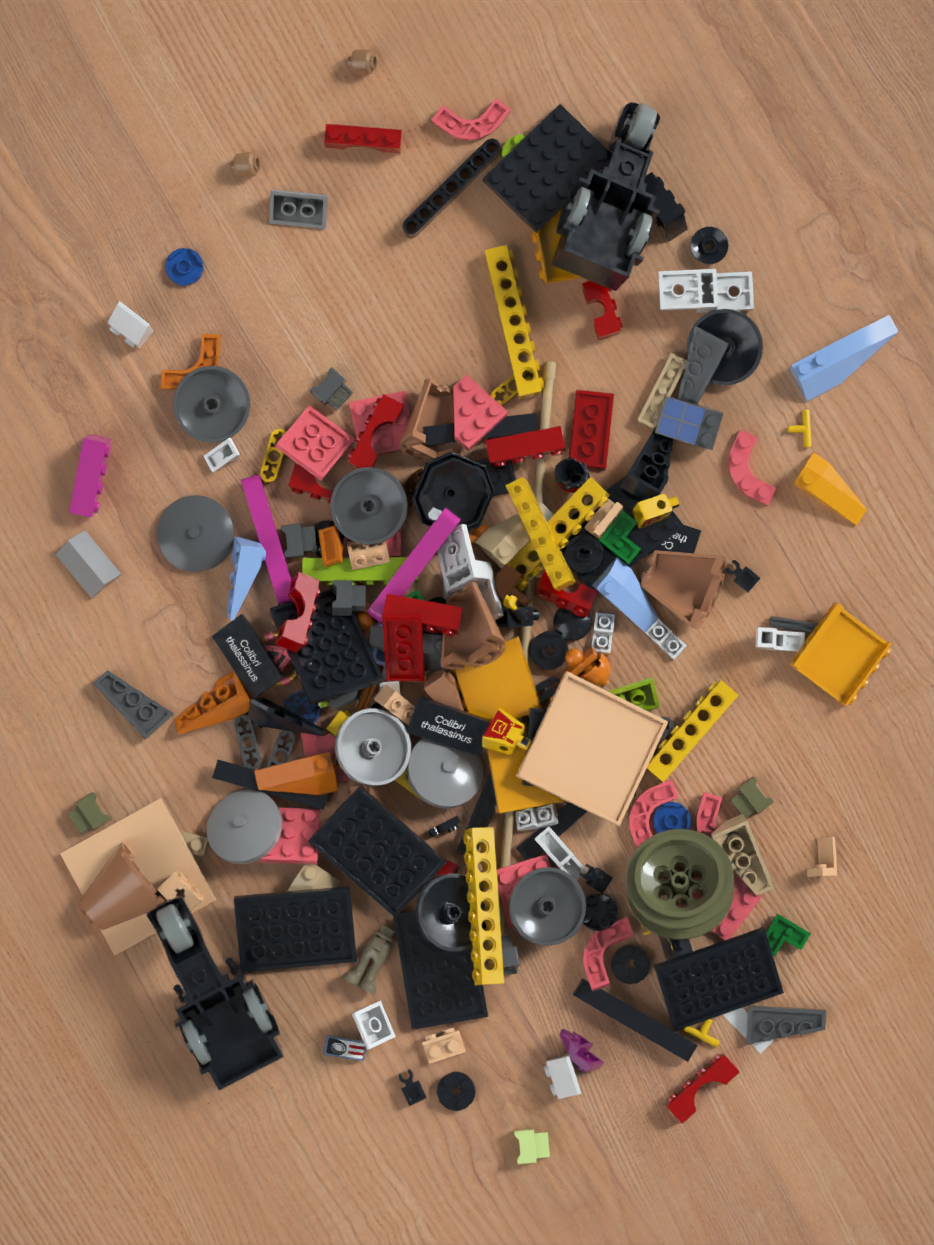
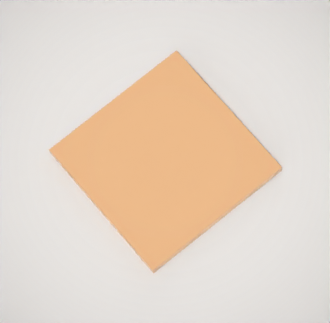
M565 671L516 777L616 826H620L668 721Z
M162 798L60 853L82 896L118 845L124 842L135 856L133 861L154 888H159L173 873L177 872L179 874L181 872L188 878L189 881L187 883L192 888L195 886L202 893L201 897L204 900L192 913L216 901L212 890ZM184 889L179 890V891H180L179 896H181V897H182V896L186 897V896L184 895L185 890H184ZM147 913L108 929H101L114 956L157 933L148 919Z

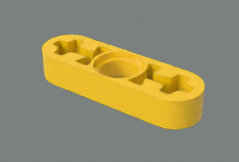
M514 374L491 393V397L495 400V394H502L505 391L503 389L505 386L506 390L512 394L508 396L506 393L503 396L502 402L497 400L501 406L518 394L517 390L513 391L509 388V383L515 380ZM528 376V377H526L524 380L530 381V380L533 379V377L530 378V377Z
M275 429L270 436L260 471V476L266 483L275 482L279 474L284 453L276 447H271V445L274 444L276 446L277 439L274 438L275 435L278 436L279 433H282L283 436L286 433L283 429ZM271 451L279 452L280 457L277 461L269 459ZM267 462L271 465H277V468L272 467L274 477L271 476L269 479H266L264 472L269 471L270 466L266 465Z

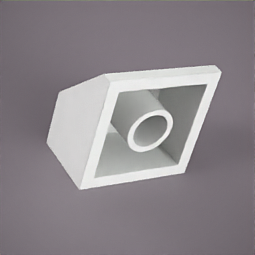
M120 301L108 321L109 326H111L109 330L116 336L121 334L125 337L124 341L132 348L136 346L140 349L153 332L149 323Z
M381 1001L352 1013L367 1050L396 1037Z
M568 1054L546 1060L547 1065L543 1067L546 1076H551L553 1084L550 1085L553 1096L557 1095L558 1099L581 1094Z

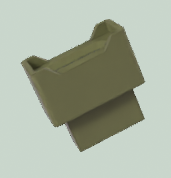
M754 776L738 787L739 793L730 799V802L745 818L754 812L760 814L774 802L771 798H766L756 786L757 780Z
M94 792L76 802L78 807L68 813L80 834H83L90 828L97 830L112 820L110 815H105L96 803L97 796Z

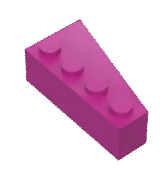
M92 434L83 438L69 513L91 518L95 513H98L100 508L98 498L103 492L104 484L102 481L107 471L106 463L110 455L112 439Z

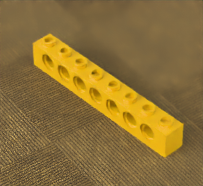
M507 245L486 249L485 257L519 400L542 395L541 389H544L542 377L538 378L537 371L540 370L538 359L534 360L533 352H536L534 341H530L528 334H531L529 322L525 323L524 319L527 312L525 304L521 305L520 298L523 295L521 287L517 286L515 281L518 279L516 268H512L511 261H514L512 250H508ZM503 263L507 265V269L499 271L497 266ZM507 281L512 286L509 289H503L501 284ZM508 300H514L516 305L510 308L505 303ZM518 318L520 324L513 326L510 324V320ZM517 336H522L525 341L522 344H517L514 342V339ZM526 354L529 360L527 362H520L518 357ZM524 373H531L534 376L533 379L530 381L524 380Z
M592 477L547 522L560 549H563L568 544V538L572 534L576 535L582 529L581 525L585 521L593 518L595 515L594 511L599 506L603 507L609 500L608 497L610 495ZM589 496L592 497V504L589 506H585V498ZM578 510L579 517L572 520L571 513ZM565 524V532L559 534L557 531L558 527ZM531 540L508 563L509 566L517 571L521 566L526 567L525 578L518 586V591L524 590L529 584L527 581L532 576L536 577L542 571L541 567L543 564L540 557L535 562L531 560V555L537 552ZM499 573L494 577L495 583ZM499 596L500 603L503 605L504 600Z
M494 827L470 828L465 830L463 841L466 845L465 863L467 864L468 871L466 873V881L469 886V892L467 893V900L470 903L468 918L471 922L470 940L473 947L471 959L474 962L472 977L475 985L503 984L504 973ZM477 844L481 846L480 853L476 849ZM478 863L482 865L481 872L478 870ZM480 882H481V883L483 884V886H484L483 891H481V890L479 889V883H480ZM481 902L485 905L484 911L480 908ZM483 921L486 923L485 930L482 929ZM484 941H486L488 945L486 950L483 948ZM485 960L489 963L488 969L484 966Z

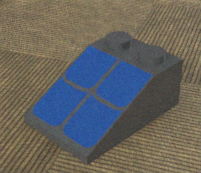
M665 396L655 433L713 450L723 413L717 409Z

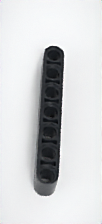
M493 138L486 140L403 222V233L406 237L415 238L500 155L501 146L499 141ZM494 145L497 150L491 153L487 150V147ZM480 158L484 163L481 166H477L473 161ZM466 171L470 174V177L463 179L460 177V174ZM451 184L457 187L454 192H449L446 188ZM435 198H441L443 200V203L441 205H435L433 203V200ZM422 211H428L430 216L424 219L419 214ZM409 224H414L417 228L415 231L409 232L406 227Z
M583 978L573 993L575 997L689 1062L698 1046L602 989L592 991L589 982Z

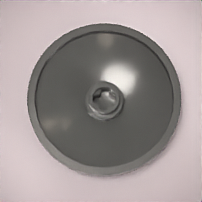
M204 366L187 374L179 383L174 395V413L181 428L191 437L203 442H221L233 437L245 425L250 412V397L245 384L235 373L219 366Z
M364 467L349 472L338 482L332 493L331 514L336 527L348 539L360 544H378L390 539L400 530L407 516L408 502L403 486L392 474L379 468Z
M199 495L186 496L170 504L163 512L158 523L157 540L163 555L174 566L189 572H203L216 567L227 557L234 540V527L227 511L215 500Z
M551 867L537 868L523 875L514 885L508 904L509 916L517 932L526 940L545 946L557 945L570 939L581 927L586 913L585 895L577 880L569 873Z

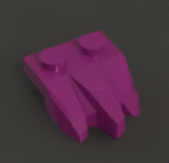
M566 1029L561 1030L559 1036L571 1060L580 1071L590 1072L601 1068L604 1062L589 1051L593 1045L591 1042L574 1031L572 1034Z

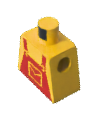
M661 494L638 502L632 513L638 522L639 529L667 518L671 514L672 509L679 507V501L676 496L667 499L665 494Z
M499 709L482 737V747L512 755L517 746L527 750L531 740L523 736L525 726L521 722Z

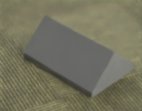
M271 189L269 224L326 229L328 195Z
M86 531L69 539L55 554L91 598H94L122 575Z

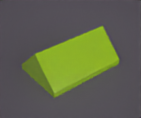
M653 677L608 691L646 711L660 707Z

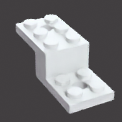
M716 269L658 272L660 311L696 309V313H709L718 309L754 310L752 272L716 273ZM676 285H680L683 287L684 293L676 295L673 292V288ZM736 287L739 290V295L732 297L728 292L729 288Z
M465 524L456 526L437 551L446 591L454 593L455 591L463 590V587L471 581L477 582L494 620H497L504 615L491 563L475 560L467 526Z

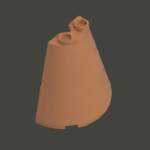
M434 379L424 380V385L400 441V449L405 455L422 462H428L449 452H454L464 457L463 446L459 443L425 446L426 435L423 434V427L454 423L453 391L448 389L447 386L439 385Z
M654 550V553L650 554L647 564L650 565L648 571H644L641 575L640 586L689 626L698 629L704 623L702 621L703 617L708 618L719 596L725 577L722 569L726 568V558L717 555Z
M471 581L463 587V590L455 591L447 597L446 605L462 607L463 616L459 635L446 636L443 634L441 667L460 670L464 669V666L473 665L474 668L498 659L505 650V642L481 594L478 583Z
M124 842L118 845L84 893L78 905L79 910L84 915L87 914L91 919L89 922L95 930L98 928L105 930L146 914L167 900L157 890L158 888L152 886L133 861L135 856Z

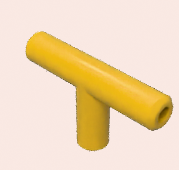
M805 409L802 410L803 425H790L787 427L788 433H803L804 448H810V410Z
M712 1019L704 1021L700 1031L690 1026L683 1028V1032L716 1048L720 1044L719 1040L707 1035L713 1022Z

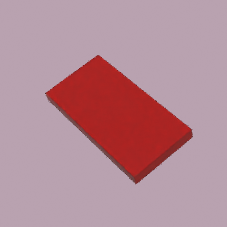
M576 390L569 457L576 459L578 462H584L587 468L606 470L614 394Z
M383 614L386 681L425 682L422 614Z

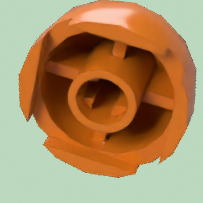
M599 651V654H597L598 658L577 676L598 687H604L609 682L611 665L606 656Z

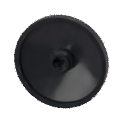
M718 309L703 315L693 325L687 340V355H689L695 326L729 343L710 383L725 386L737 384L750 377L758 368L763 356V338L756 323L746 314L733 309Z
M446 874L434 878L425 885L416 902V922L422 936L429 944L442 951L459 952L472 947L470 940L471 922L468 918L470 903L467 900L469 886L464 875ZM481 902L480 908L484 911L485 905ZM484 921L482 922L483 930L486 929V923Z

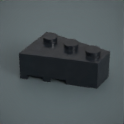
M651 172L646 175L644 183L647 184L645 192L656 196L653 208L659 210L655 217L657 220L656 224L658 227H663L666 232V238L670 242L688 230L684 215L686 211L681 203L677 204L675 202V196L671 190L664 188L665 184L659 176L656 177Z

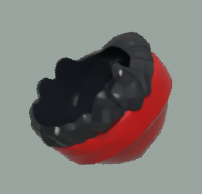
M572 457L560 461L555 466V482L561 489L567 492L575 493L590 478L585 463L578 462Z

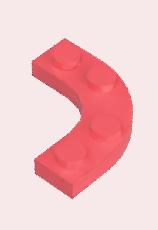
M495 99L479 118L464 120L442 105L431 122L454 138L466 141L479 140L492 134L505 120L511 109L498 99Z
M740 430L728 458L731 478L735 486L744 495L768 506L776 487L760 481L752 475L749 470L748 459L757 437Z
M672 779L644 791L633 804L629 816V828L636 849L653 836L649 826L652 811L659 805L679 797Z
M707 792L703 793L696 815L697 832L712 838L711 834L717 829L716 818L722 797Z
M628 917L615 921L610 928L596 931L590 937L584 950L583 964L592 991L610 985L603 963L604 954L608 948L615 943L634 937Z

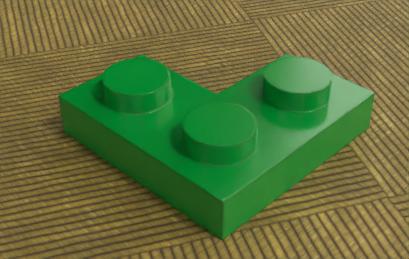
M622 511L599 539L602 545L628 565L641 551V548L626 538L638 522Z
M776 914L766 931L774 957L784 940L802 950L811 934L779 914Z

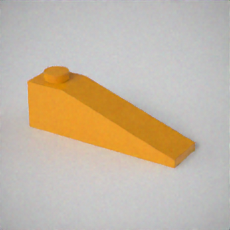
M813 452L792 485L857 526L867 509L832 465Z

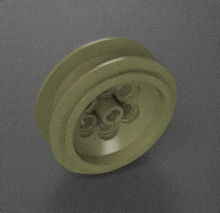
M673 829L660 832L644 841L636 849L627 867L626 886L631 910L645 928L661 937L685 940L702 936L716 928L725 919L732 906L734 874L731 861L724 849L715 840L703 833L688 829ZM677 868H683V869H684V871H682V872H677V871H675V870H676ZM695 876L701 877L700 880H693L692 878ZM662 877H665V878H667L668 880L665 881V882H662V881H660L659 879L662 878ZM695 894L702 895L701 898H694L693 896ZM662 895L668 896V898L665 900H662L659 897ZM681 903L686 905L684 908L677 907Z

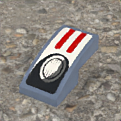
M326 1035L323 1049L324 1055L364 1061L366 1051L364 1041Z

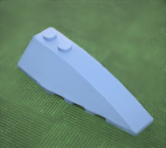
M889 315L792 364L789 370L806 401L808 402L840 385L896 335L898 330Z

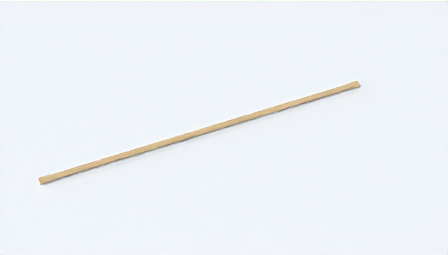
M546 361L544 365L540 430L547 429L550 426L556 362ZM543 455L544 458L538 459L536 464L534 496L538 503H543L547 455ZM535 552L531 555L532 562L537 561L538 553ZM533 576L527 581L529 584L525 588V596L531 599L528 606L532 607L536 577ZM531 626L521 628L520 642L527 663ZM523 717L516 719L519 722L523 723ZM514 811L505 812L500 868L510 865ZM499 899L501 934H504L506 919Z

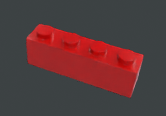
M561 426L486 440L490 465L495 467L506 466V462L511 461L514 464L522 463L527 458L538 460L544 458L543 455L547 454L559 456L562 455V451H566Z
M387 594L383 614H422V628L424 631L430 633L439 631L443 632L446 636H454V634L459 635L463 608Z

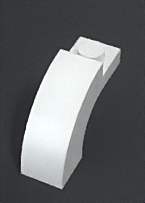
M756 628L755 648L798 652L805 642V633L779 631L776 628Z

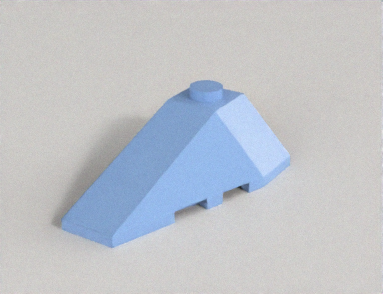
M236 536L234 537L231 559L235 568L230 573L233 589L229 590L227 616L230 620L235 619L266 556V550L261 543Z
M616 557L592 586L643 632H646L659 617L632 569Z

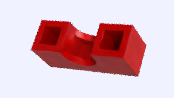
M592 281L582 283L581 288L586 303H599L605 310L601 317L593 319L598 340L620 334V328H623L621 318L617 317L615 313L617 305L615 299H611L609 294L612 290Z
M544 570L534 595L543 601L555 604L561 609L572 611L577 616L587 618L598 591L583 584H580L578 590L573 593H568L563 589L558 591L554 589L546 570Z

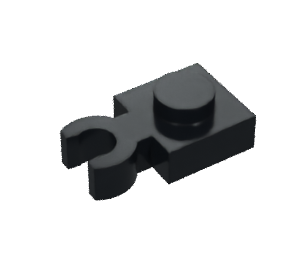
M733 560L732 563L736 569L732 571L727 567L725 571L730 575H735L736 578L733 581L748 593L760 580V577L747 566L742 570L740 564Z
M455 816L428 830L431 837L446 830L450 833L458 829L457 824L461 822L458 816Z
M585 864L588 872L586 874L580 872L579 875L588 880L586 882L588 885L603 894L613 878L598 867L594 868L589 864Z
M409 1069L407 1070L409 1073L408 1079H404L401 1073L398 1074V1078L406 1085L401 1090L408 1105L411 1106L426 1099L427 1096L419 1080L413 1082V1072Z

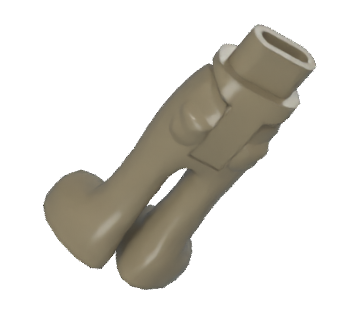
M382 925L379 932H375L376 936L374 935L365 947L354 970L345 972L342 978L358 986L370 960H373L368 973L359 987L374 995L376 992L375 979L389 954L391 943L394 942L392 938L396 932Z

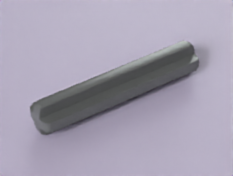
M771 616L769 619L770 627L812 633L818 624Z

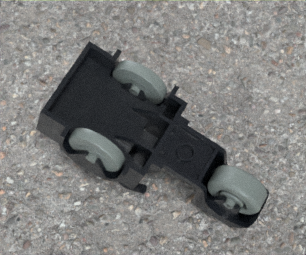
M634 102L626 104L617 119L608 146L613 151L608 167L605 166L601 173L590 169L584 178L580 177L576 181L567 197L557 224L556 233L560 234L561 237L551 265L617 291L630 277L633 265L638 266L643 261L644 257L640 256L647 244L652 220L659 213L658 209L653 208L656 196L645 192L647 184L644 183L653 156V151L649 150L650 144L660 121V116L655 108L643 103L637 104Z
M177 896L157 905L156 908L148 911L147 917L156 930L165 949L168 961L181 986L177 984L173 988L179 996L175 998V1010L179 1018L174 1020V1025L176 1028H180L190 1053L196 1057L201 1075L209 1071L220 1091L283 1058L282 1046L277 1038V1035L280 1034L278 1024L258 985L253 979L247 982L239 965L237 966L231 957L225 961L230 970L222 974L220 973L207 949L201 929L186 901L181 896Z

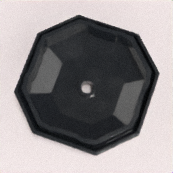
M449 452L426 462L412 500L421 523L431 527L443 510L447 508L461 519L457 526L465 524L467 530L470 531L481 525L495 489L485 465L454 452ZM452 489L453 494L448 496V490Z

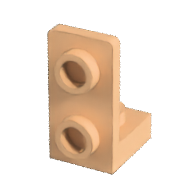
M818 837L819 864L815 865V869H807V877L837 875L835 837Z

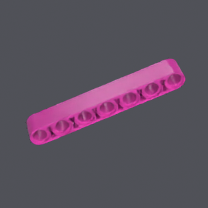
M260 474L241 479L259 542L266 550L265 562L278 604L291 602L292 600L288 597V592L292 580Z
M447 508L443 510L367 610L369 615L382 624L386 595L403 596L460 522V518Z

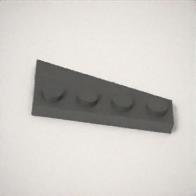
M695 326L678 399L699 404L729 343Z
M108 670L93 683L145 740L174 715L173 712L162 707L159 703L136 690Z
M748 1005L746 1045L825 1030L826 1010Z

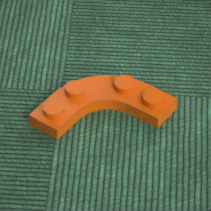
M202 334L199 360L190 369L181 371L162 370L161 390H176L182 379L195 369L204 366H218L221 351V335Z

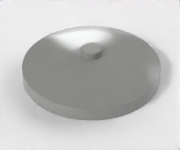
M371 708L352 714L342 723L336 735L335 752L340 767L352 780L365 786H381L394 781L404 772L411 755V742L406 728L397 717L387 711Z
M423 738L411 751L407 765V777L413 791L424 802L438 808H456L467 803L479 790L483 779V765L479 756Z
M248 789L231 793L215 806L209 816L207 823L208 842L213 851L229 863L248 864L255 862L267 855L280 837L282 830L280 810L276 803L263 792Z

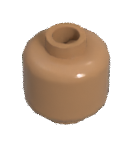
M355 50L348 58V67L352 69L354 74L370 75L377 67L376 55H373L370 50Z
M253 152L236 154L234 161H231L232 172H235L239 178L255 176L257 171L260 170L259 157L255 156Z

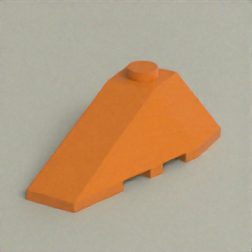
M234 670L218 679L214 683L216 686L209 693L205 691L201 695L203 698L196 705L191 704L174 720L179 735L237 718L249 711L251 696Z
M330 752L254 771L258 790L313 795L338 791Z

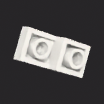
M596 612L592 647L596 650L597 654L601 651L604 655H610L614 614Z
M659 619L645 632L673 660L687 647Z
M554 804L537 809L533 807L515 812L518 831L539 829L558 824L557 811Z

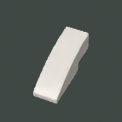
M549 826L535 838L536 842L560 870L569 873L576 880L581 878L580 872L583 874L587 872L586 868Z

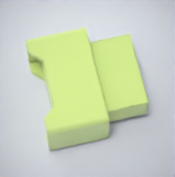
M533 1128L514 1130L515 1137L519 1139L520 1147L517 1165L537 1163V1158L550 1157L548 1132L534 1133Z

